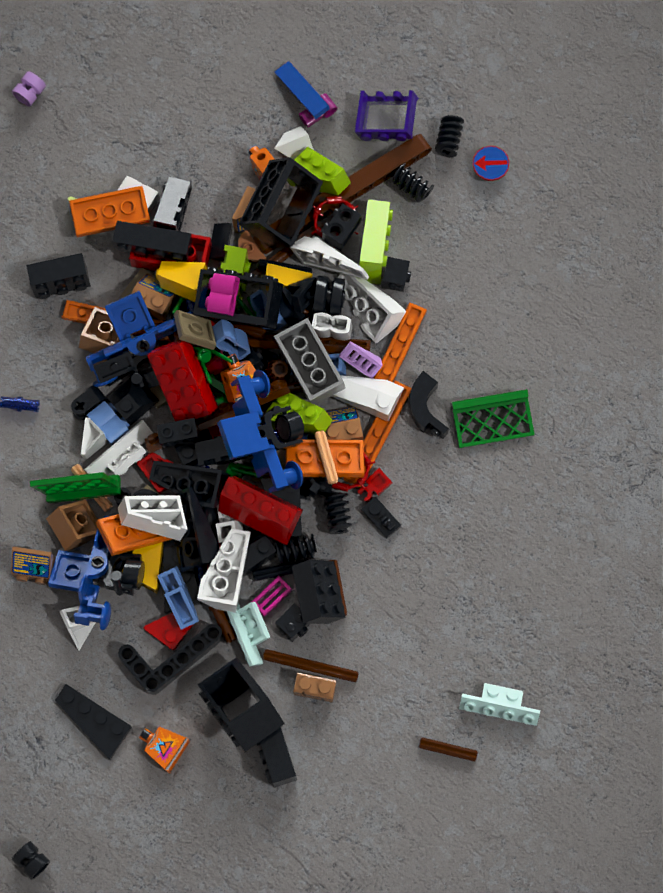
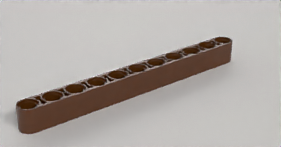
M418 134L413 139L407 140L350 175L348 178L351 183L339 195L323 192L316 196L313 205L317 207L326 197L341 196L343 200L351 203L393 177L402 164L406 163L404 167L406 169L427 156L432 151V148L423 135ZM344 203L324 204L320 212L323 216L318 214L317 222L333 214L334 210L340 208ZM314 208L308 213L305 225L300 229L299 234L314 225ZM282 218L269 226L277 230ZM253 237V240L263 254L276 249L269 247L257 237Z

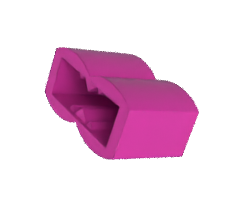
M213 274V277L209 280L211 292L205 301V307L208 312L227 316L234 315L240 278L231 275Z

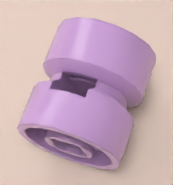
M27 71L21 79L22 83H18L15 86L12 94L21 103L30 107L37 99L36 94L40 95L46 84L37 75Z

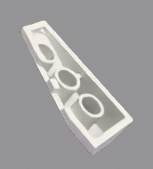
M304 236L290 247L304 265L366 280L369 278L361 266L318 237L313 236L310 238Z
M339 274L338 278L345 279V299L350 301L354 309L352 312L360 319L362 330L375 343H378L399 325L406 311L393 298L367 280Z
M340 375L344 381L345 389L331 397L385 421H389L404 387L383 379Z
M231 528L220 550L201 579L197 600L217 610L236 613L251 532Z

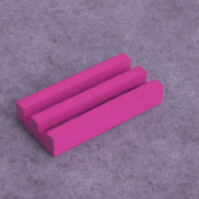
M278 576L251 602H256L260 613L265 617L293 590ZM280 582L281 585L259 605L258 602ZM284 588H286V590H285L274 602H272L265 610L262 609V608H263L264 606H266L280 591H282Z

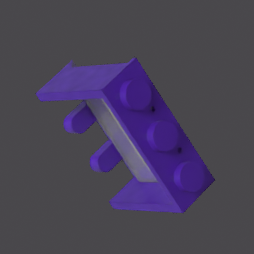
M409 90V96H403L399 91H394L393 96H385L381 91H377L375 96H368L365 91H360L355 133L364 141H371V139H379L381 141L413 139L412 133L418 96L413 90Z

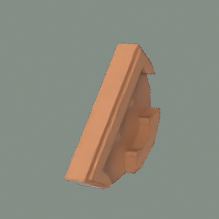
M245 230L238 240V247L247 249L248 259L251 262H258L259 259L267 260L252 236Z

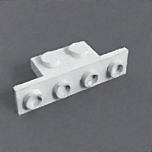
M141 420L84 470L87 474L103 472L107 475L112 472L114 475L120 476L126 473L128 468L133 463L141 460L146 453V450L141 445L153 432Z

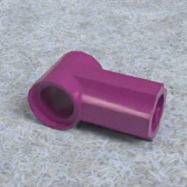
M327 93L320 96L329 105L330 109L315 120L307 109L299 113L302 123L308 128L323 117L328 118L337 111V106Z

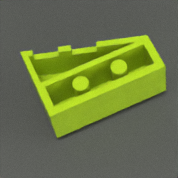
M308 146L294 159L323 181L320 192L339 195L351 183L344 168ZM289 178L287 179L290 186L297 185Z
M225 245L224 262H221L222 271L225 273L226 269L237 271V273H242V275L244 272L250 273L251 262L248 259L247 249ZM239 283L237 295L242 301L241 293L246 290L247 283ZM236 300L234 313L237 314V310L241 308V305Z
M291 393L275 399L267 410L269 411L274 406H280V408L290 406L291 410L288 412L295 411L301 416L304 424V434L315 435L317 431L325 432L333 421L323 408ZM277 416L271 418L274 431H276L275 421Z

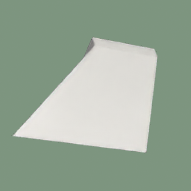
M300 126L285 132L275 146V149L294 160L307 146L311 149L313 147L308 133Z
M85 417L81 456L87 460L108 442L104 432L90 418Z
M80 606L59 611L78 650L81 649L96 623L90 622L89 626L75 624L74 613H78Z

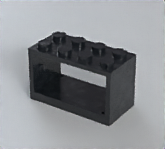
M291 157L270 160L238 225L271 248L292 247L297 241L300 229L305 225L308 213L313 208V202L320 193L323 181ZM289 178L298 187L277 230H274L266 222Z
M207 267V270L201 269L193 315L220 321L222 319L231 323L276 329L284 284L279 283L278 279L267 275H262V278H260V276L244 272L242 275V273L227 269L224 273V271L214 267ZM213 274L236 276L240 278V283L243 284L252 283L269 286L264 318L236 313L233 316L208 312L205 307V301L211 292L209 280L213 277Z
M237 657L197 684L201 689L199 695L207 704L212 715L215 716L235 746H241L245 752L285 724L268 696ZM249 690L257 700V703L230 721L222 708Z

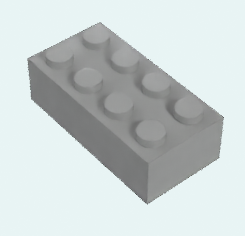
M308 318L274 336L278 347L310 403L316 405L345 389L344 381Z

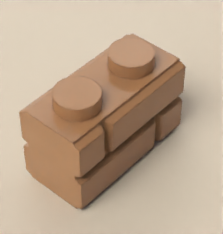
M297 673L293 692L296 696L321 701L324 699L326 702L333 703L337 683L336 680Z

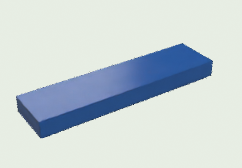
M290 61L275 71L276 76L315 120L330 109L329 105Z

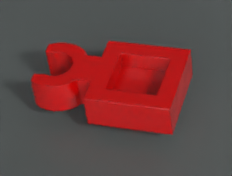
M378 468L365 480L369 485L365 489L363 487L359 488L357 492L360 495L365 491L368 492L367 497L364 498L368 502L372 499L374 492L379 496L393 482Z

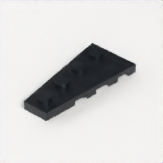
M172 539L163 542L164 572L178 566L180 571L177 557V547H180V541ZM194 570L181 573L193 605L202 604L201 601L197 600L199 588ZM164 595V613L167 614L172 612Z
M65 684L55 699L71 719L105 756L111 760L132 726L67 684Z

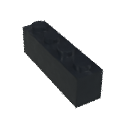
M117 221L112 243L114 248L120 252L133 251L138 255L150 254L159 259L167 257L172 258L174 261L182 262L189 259L192 235L186 232Z

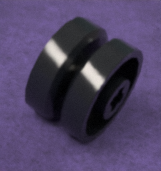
M318 275L313 315L315 313H326L327 306H329L328 314L332 317L341 315L345 300V279L335 278L330 289L329 277Z

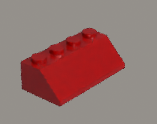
M229 476L220 494L218 511L287 545L303 509L237 476Z

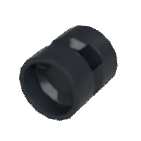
M29 841L15 853L12 861L19 868L23 867V872L33 880L49 865L50 860L43 853L39 854V849Z

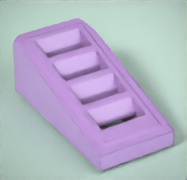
M351 341L339 355L344 361L370 378H373L382 367L380 357ZM354 350V354L350 357V353Z

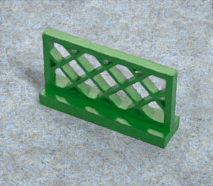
M528 390L452 402L451 410L453 412L459 448L534 436ZM516 404H525L526 411L522 416L513 411ZM502 406L508 410L504 419L494 414L497 407ZM479 410H485L490 414L485 422L475 417ZM510 412L520 418L514 427L505 421ZM466 413L471 417L466 426L459 422L457 414ZM491 416L501 421L496 430L486 425ZM472 419L482 424L477 434L467 428ZM521 420L528 424L529 432L521 433L516 429ZM502 424L512 429L508 436H502L497 432ZM483 427L493 432L490 439L484 440L478 435ZM465 430L474 435L471 442L462 443L461 435Z
M100 472L30 481V487L45 494L46 502L56 503L121 495V477L119 475L108 476Z

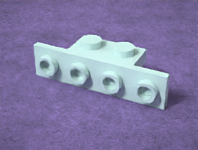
M251 602L240 608L238 603L236 613L227 611L230 623L235 630L238 643L242 647L249 667L262 665L263 661L256 645L269 639V632L256 602Z
M484 683L482 698L462 694L459 709L535 726H537L540 710L521 706L523 691Z

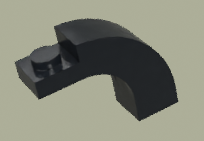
M423 371L415 380L411 389L410 413L414 423L423 433L427 428H430L429 431L435 437L440 436L444 439L448 434L449 428L436 419L427 407V401L438 388V382Z

